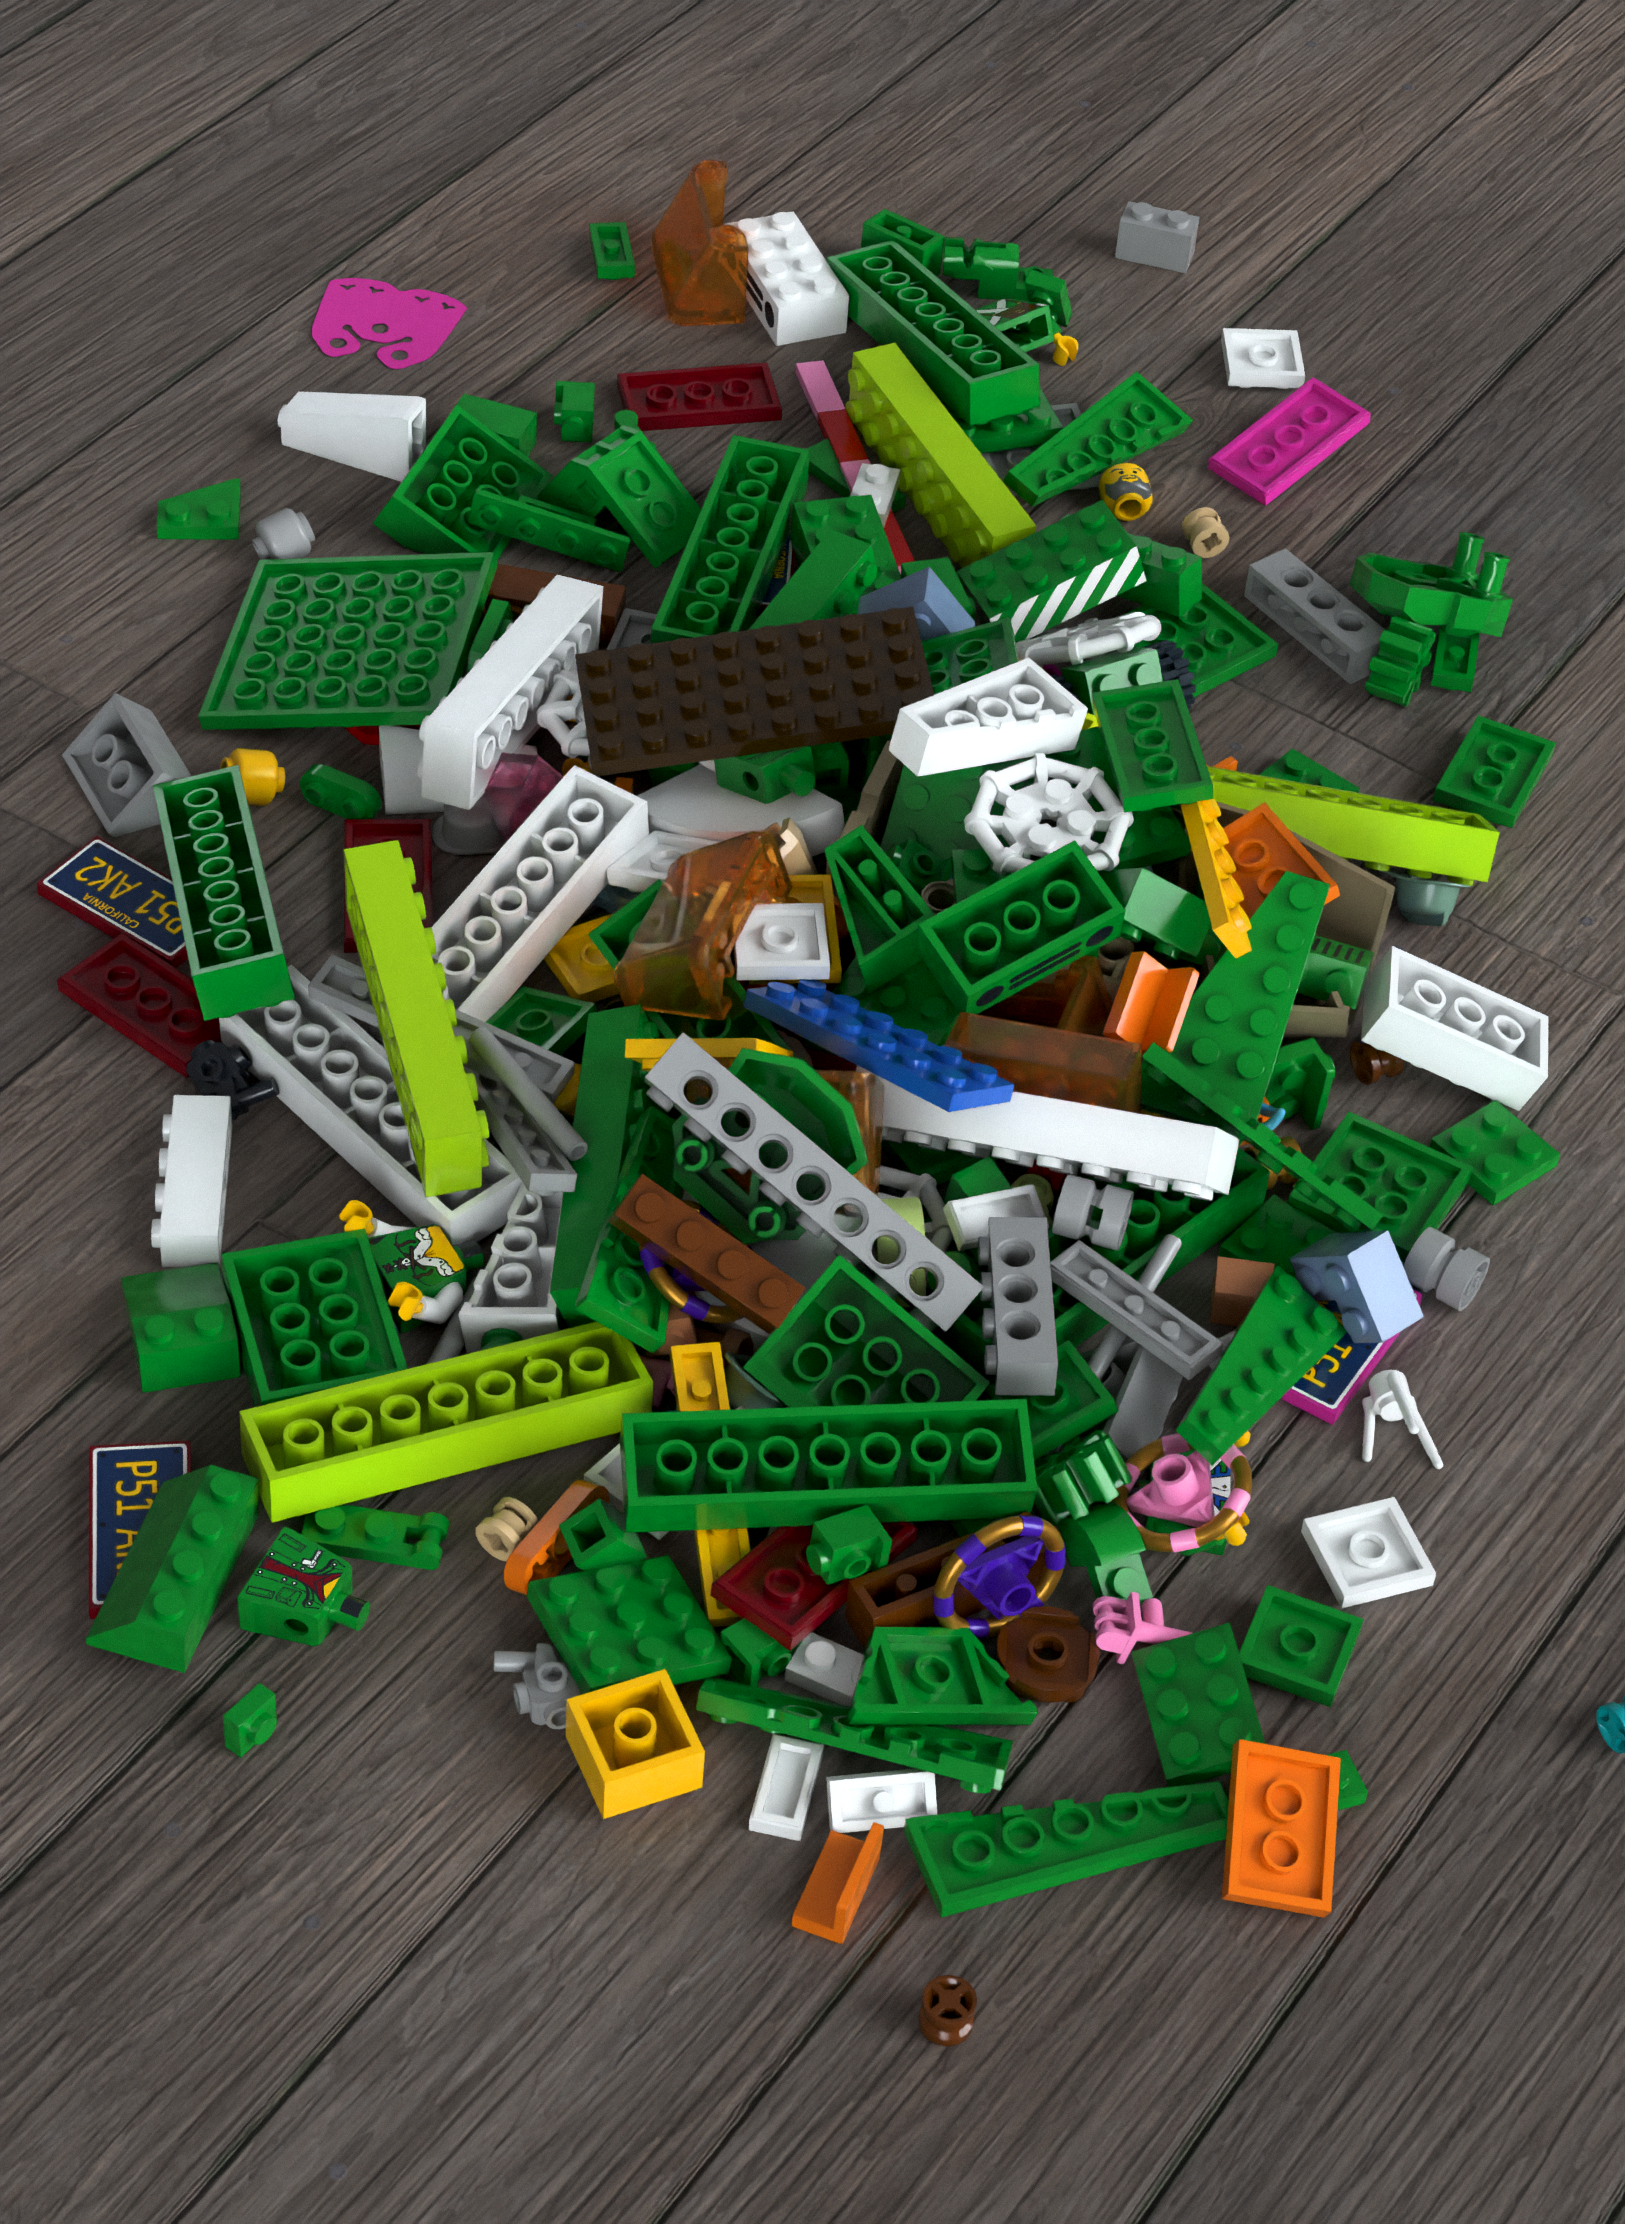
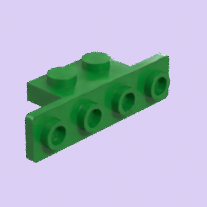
M477 489L474 494L468 522L472 525L617 572H621L631 541L627 536L596 527L597 519L524 495H520L519 500L516 501L482 489Z

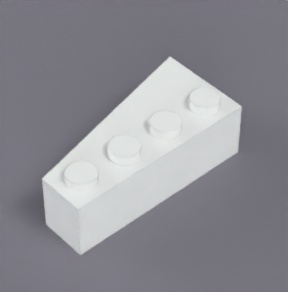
M1028 657L900 708L888 750L916 776L1034 757L1035 753L1051 754L1074 750L1088 708Z
M522 1182L507 1213L508 1222L502 1234H497L491 1246L492 1255L485 1270L480 1269L473 1283L475 1289L469 1302H464L458 1314L466 1352L480 1351L482 1349V1336L485 1332L495 1328H507L516 1331L524 1340L566 1329V1322L550 1294L564 1192H557L552 1196H542L528 1191Z

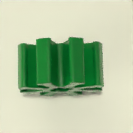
M1393 616L1390 620L1389 629H1384L1379 638L1380 650L1378 655L1371 658L1368 670L1372 672L1365 683V690L1369 694L1407 707L1411 701L1412 693H1417L1421 685L1422 669L1430 663L1432 653L1429 650L1436 639V633L1433 632V629Z
M1104 1430L1094 1431L1092 1435L1082 1442L1076 1436L1064 1443L1065 1447L1062 1452L1058 1454H1045L1034 1461L1038 1490L1034 1505L1041 1518L1050 1522L1053 1526L1059 1524L1069 1514H1071L1073 1520L1089 1514V1504L1095 1501H1105V1503H1108L1119 1495L1116 1488L1131 1483L1132 1476L1112 1438L1109 1434L1106 1435Z

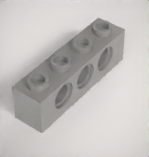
M1286 548L1249 565L1244 596L1349 684L1371 674L1372 671L1368 670L1372 656L1378 655L1380 650L1379 638L1384 630L1382 626Z
M989 1217L987 1237H978V1265L987 1266V1272H981L980 1284L984 1286L980 1291V1300L989 1301V1308H983L982 1335L983 1338L992 1339V1345H985V1375H994L995 1395L1055 1396L1058 1354L1047 1217Z

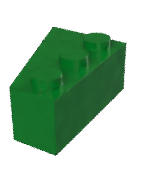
M860 825L826 847L824 851L868 994H870L922 960L915 950L918 924L935 914L863 825Z

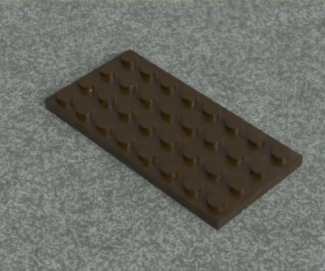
M913 607L891 608L886 611L848 614L843 617L806 620L801 623L764 626L758 629L721 632L716 635L679 638L673 641L636 644L631 647L594 650L588 653L575 654L592 772L595 776L893 734L900 708L934 695Z

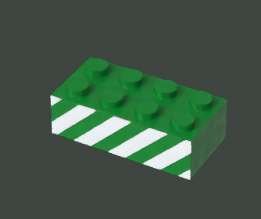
M1103 500L1085 507L957 571L964 583L967 597H972L975 602L976 618L982 625L1010 617L1015 642L1030 639L1146 581L1136 544Z

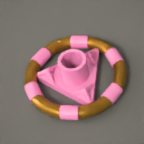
M1179 1433L1163 1436L1135 1452L1125 1462L1132 1476L1131 1483L1116 1488L1119 1495L1109 1503L1120 1505L1129 1514L1142 1537L1145 1548L1148 1550L1176 1553L1200 1548V1546L1215 1540L1229 1530L1240 1519L1250 1501L1252 1492L1251 1468L1246 1456L1235 1445L1220 1458L1232 1471L1234 1485L1223 1508L1216 1516L1214 1513L1210 1463L1197 1451H1194L1187 1457L1178 1454L1195 1450ZM1158 1460L1152 1469L1154 1480L1128 1498V1494L1140 1473L1151 1463ZM1129 1509L1134 1513L1197 1528L1181 1530L1170 1534L1153 1532L1145 1529L1131 1515Z

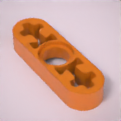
M582 1479L573 1482L510 1554L504 1569L506 1587L527 1595L529 1581L557 1576L572 1558L559 1525L599 1498L609 1503L608 1490L604 1486Z

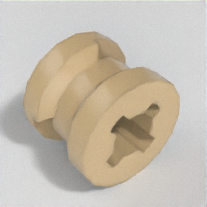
M1198 508L1189 513L1182 522V532L1185 538L1190 540V546L1195 555L1202 558L1214 557L1220 554L1229 543L1228 531L1221 524L1218 513L1212 508Z
M504 1497L493 1508V1516L484 1518L476 1527V1537L489 1554L507 1562L513 1550L539 1521L533 1511L523 1502L515 1498Z

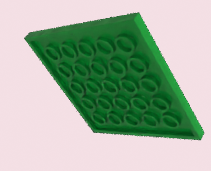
M495 553L259 560L198 715L202 730L421 725L425 716H430L439 706L441 699L452 692L458 680L462 677L498 566Z

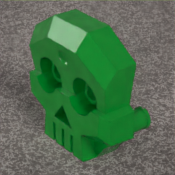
M1468 532L1459 533V541L1452 566L1422 561L1414 562L1368 552L1356 558L1350 586L1380 614L1390 617L1397 616L1419 625H1441V630L1444 633L1462 636L1483 633L1502 637L1513 599L1501 590L1510 558L1500 553L1485 551L1480 574L1475 571L1485 538Z
M747 1048L741 1049L728 1071L851 1175H854L869 1163L853 1104L804 1059ZM699 1096L692 1104L703 1105L711 1097ZM738 1111L728 1112L721 1119L722 1129L732 1137H740L749 1130V1127L744 1128L737 1123L736 1115ZM682 1114L672 1125L675 1148L673 1179L744 1244L767 1240H798L806 1232L796 1221L800 1213L786 1201L779 1207L758 1189L763 1181L753 1173L751 1174L750 1191L746 1189L726 1170V1168H731V1166L721 1158L725 1149L712 1138L705 1144L694 1136L683 1125L688 1118ZM766 1143L759 1149V1159L765 1167L777 1169L785 1164L786 1152L777 1143ZM805 1174L799 1177L796 1183L798 1194L805 1200H817L823 1194V1183L816 1175Z

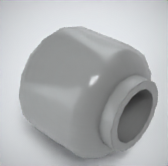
M283 508L260 519L256 523L257 537L251 540L260 560L292 559L308 556L311 552V543L315 541V536L302 512L295 513L292 509Z

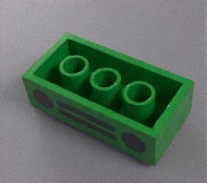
M1074 840L919 923L915 950L963 1020L966 1021L1120 937L1126 911Z

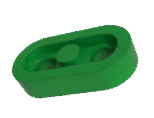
M314 764L300 778V789L304 799L309 804L346 819H373L382 808L381 797L372 785L327 765Z

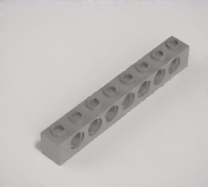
M685 1033L678 1037L645 1076V1082L650 1086L646 1094L667 1112L673 1106L688 1118L683 1125L694 1136L705 1144L710 1138L725 1149L721 1158L741 1175L750 1170L763 1181L758 1189L779 1207L785 1201L800 1213L796 1221L817 1239L822 1233L828 1236L838 1245L833 1251L836 1256H842L856 1269L861 1264L875 1276L872 1281L873 1284L892 1300L899 1296L913 1308L909 1314L930 1332L936 1328L941 1333H945L983 1289V1285ZM699 1079L708 1083L712 1090L711 1099L703 1105H694L688 1102L683 1091L688 1082ZM731 1111L743 1113L749 1121V1130L740 1137H732L726 1134L721 1126V1119L726 1113ZM774 1142L784 1148L786 1162L783 1166L777 1169H770L761 1163L759 1149L766 1143ZM805 1174H813L819 1177L824 1186L822 1196L813 1201L803 1199L796 1189L799 1177ZM848 1205L854 1207L859 1212L861 1224L856 1231L843 1232L835 1225L834 1213L837 1208ZM888 1237L896 1243L898 1256L893 1263L881 1264L875 1260L871 1251L875 1239ZM916 1269H926L935 1278V1289L928 1296H919L910 1288L909 1278Z

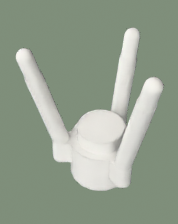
M1385 1370L1375 1374L1369 1381L1371 1396L1362 1400L1365 1413L1362 1443L1363 1461L1369 1462L1372 1459L1375 1416L1379 1414L1387 1421L1404 1419L1409 1432L1418 1435L1433 1466L1436 1469H1441L1443 1462L1417 1410L1415 1398L1410 1394L1405 1375L1397 1370Z

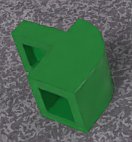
M1100 1503L1088 1507L1089 1514L1079 1519L1073 1520L1071 1514H1069L1060 1521L1058 1526L1065 1543L1071 1567H1087L1096 1599L1102 1596H1110L1127 1600L1131 1592L1139 1593L1140 1604L1147 1599L1153 1598L1139 1554L1146 1551L1144 1542L1132 1518L1120 1505L1116 1503Z

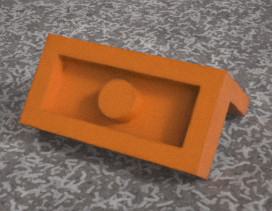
M1145 951L1131 952L1102 1034L1132 1056L1144 1055L1153 1042L1166 1052L1171 1053L1195 989L1199 972L1193 967L1167 969Z
M873 1822L865 1842L833 1830L830 1831L793 1913L792 1927L843 1944L880 1860L884 1825Z

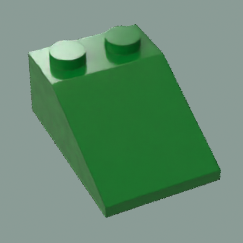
M1144 868L1098 871L1126 911L1120 937L1137 943L1141 939L1154 946L1152 952L1155 955L1171 962H1177L1179 958H1197L1211 926L1204 900Z
M217 1262L120 1277L142 1393L240 1378L238 1337L230 1301Z

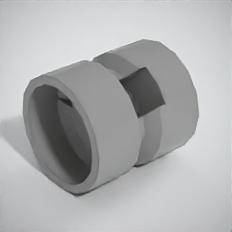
M1068 1174L1058 1200L1052 1233L1075 1240H1080L1084 1235H1088L1091 1244L1118 1251L1128 1224L1134 1192L1111 1185H1106L1102 1190H1099L1096 1187L1095 1181ZM1094 1206L1104 1209L1101 1220L1091 1219Z
M1429 1226L1413 1245L1403 1267L1412 1286L1423 1292H1428L1434 1288L1436 1289V1299L1458 1311H1462L1473 1300L1483 1283L1489 1268L1490 1258L1468 1246L1456 1249L1455 1239Z

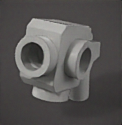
M537 1643L536 1652L495 1651L494 1672L522 1673V1682L513 1684V1696L518 1714L529 1713L531 1721L538 1725L547 1724L552 1729L566 1728V1701L569 1698L582 1695L555 1646Z

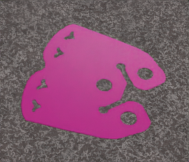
M363 278L335 279L329 281L312 325V337L322 352L331 357L355 353L360 348V342L348 330L343 329L345 325L352 326L351 329L362 339L380 343H389L410 337L412 338L411 342H401L381 347L376 353L377 357L387 367L402 369L425 361L433 356L455 328L467 307L454 298L429 290L412 289L399 291L389 283ZM340 285H345V286L355 285V286H354V287H351L349 290H346L344 287H342V286H340ZM369 287H373L375 290L379 289L383 291L372 293V290ZM414 297H420L421 299H424V298H429V299H428V300H425V301H423V302H419V300L416 299V298H414ZM442 303H446L449 307L455 308L444 309ZM375 324H385L389 329L385 333H376L372 330V326ZM341 338L347 344L342 348H335L330 345V341ZM400 350L405 351L408 357L404 360H395L391 357V354L394 351Z

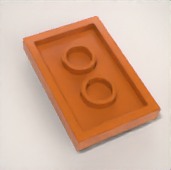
M1265 802L1223 828L1229 841L1228 844L1224 845V848L1231 856L1236 867V872L1232 873V877L1239 885L1244 896V900L1239 902L1249 920L1286 871L1330 884L1324 905L1340 896L1337 883ZM1191 848L1190 851H1191L1193 860L1195 861L1194 855H1193V851H1192V848Z
M1241 1739L1233 1745L1222 1888L1223 1900L1323 1918L1331 1913L1341 1758Z

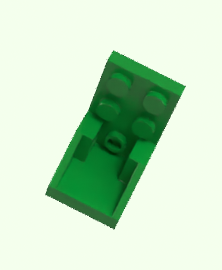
M625 425L572 459L537 495L542 502L592 518L608 508L655 569L685 549L701 512L699 505L640 430Z

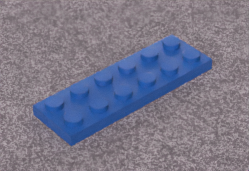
M799 979V983L793 984L769 982L767 987L747 989L743 1007L947 1112L1006 1103L1011 1100L1014 1084L997 1076L998 1071L995 1068L985 1064H973L962 1058L963 1054L961 1051L948 1046H938L928 1041V1036L925 1033L915 1029H904L894 1024V1019L891 1016L881 1012L868 1011L859 1006L860 1002L857 999L847 995H836L826 990V984L819 980Z

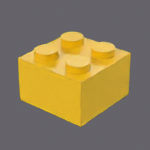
M666 1669L567 1699L566 1738L603 1819L702 1788L705 1750Z

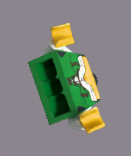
M358 1200L349 1201L339 1215L341 1221L347 1222L344 1226V1232L360 1229L366 1230L392 1318L401 1334L409 1332L425 1322L445 1323L463 1300L466 1292V1272L484 1265L482 1250L475 1239L452 1246L440 1226L431 1224L415 1228L389 1225L374 1218L370 1208Z

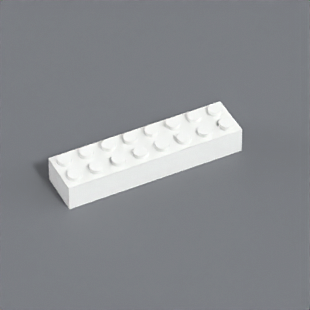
M557 574L545 588L542 587L534 601L524 607L522 614L516 621L509 623L505 633L498 641L494 640L489 651L481 659L475 661L470 672L464 678L461 677L452 692L441 699L439 706L430 716H425L419 733L420 740L424 742V750L417 770V776L422 780V798L467 810L474 806L541 727L537 722V710L545 704L555 684L554 676L561 670L570 671L577 668L575 654L598 650L604 586Z
M574 765L431 927L436 945V955H432L434 964L442 963L446 978V990L442 991L444 1000L452 999L456 1010L483 1022H486L511 998L609 883L607 868L649 835L647 801ZM369 1024L370 1035L382 1041L379 1028Z
M292 965L288 966L295 999L283 1001L273 1007H259L239 1012L228 1018H219L222 1043L229 1048L237 1043L253 1063L248 1070L260 1081L273 1077L279 1088V1095L277 1097L417 1227L431 1224L440 1226L450 1244L455 1246L472 1239L479 1242L507 1224V1213L522 1184V1180L509 1160L486 1139L484 1140L488 1151L489 1167L482 1168V1187L425 1198L385 1048L346 1013L310 998L308 994L310 981Z
M858 1065L850 1097L858 1124H861L860 1132L875 1136L879 1140L900 1144L904 1140L916 1143L919 1147L944 1152L948 1144V1149L980 1159L990 1156V1152H992V1157L1003 1159L1006 1163L1033 1168L1034 1160H1037L1036 1165L1050 1168L1049 1170L1074 1176H1077L1078 1168H1082L1081 1173L1094 1176V1179L1117 1184H1122L1123 1176H1127V1182L1139 1184L1141 1188L1167 1192L1168 1184L1173 1185L1172 1190L1183 1192L1185 1196L1212 1201L1213 1193L1229 1195L1240 1140L1217 1127L1014 1091L1012 1092L1010 1102L947 1112Z

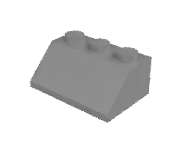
M114 693L62 754L106 831L113 837L161 824L153 785L191 776L153 712L117 693Z
M1125 1339L1100 1380L1114 1398L1119 1412L1077 1436L1082 1442L1092 1435L1094 1431L1104 1430L1105 1434H1109L1125 1463L1135 1452L1157 1440L1164 1428L1163 1424L1172 1402L1177 1397L1183 1375L1133 1339ZM1097 1348L1080 1353L1087 1364ZM1064 1444L1061 1445L1056 1454L1063 1451L1065 1447ZM1148 1466L1140 1473L1139 1477L1143 1475Z

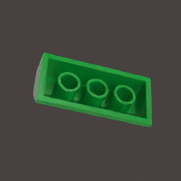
M208 1465L163 1482L86 1637V1645L185 1673L258 1518L259 1478L218 1466Z

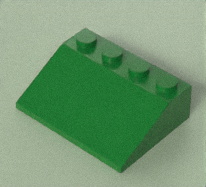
M456 405L372 524L405 548L425 554L494 552L497 561L512 537L472 525L468 522L476 490L482 489L516 501L519 500L520 495L537 500L539 498L537 495L547 486L553 475L460 406Z
M365 1229L221 1254L223 1283L230 1301L238 1337L239 1352L254 1407L408 1369Z
M840 1255L835 1258L790 1311L779 1329L773 1331L743 1367L789 1408L975 1401L990 1384L986 1378Z

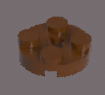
M1038 1606L1023 1611L1021 1618L1014 1620L1010 1625L1008 1621L1001 1628L997 1640L995 1660L1009 1674L1010 1677L1005 1684L1016 1697H1026L1039 1702L1052 1703L1064 1701L1070 1703L1080 1700L1084 1696L1085 1689L1093 1682L1097 1672L1100 1647L1096 1644V1635L1091 1630L1089 1635L1087 1630L1079 1625V1617L1070 1611L1051 1606ZM1042 1648L1052 1649L1053 1656L1060 1658L1047 1661L1039 1658L1037 1655L1041 1654Z

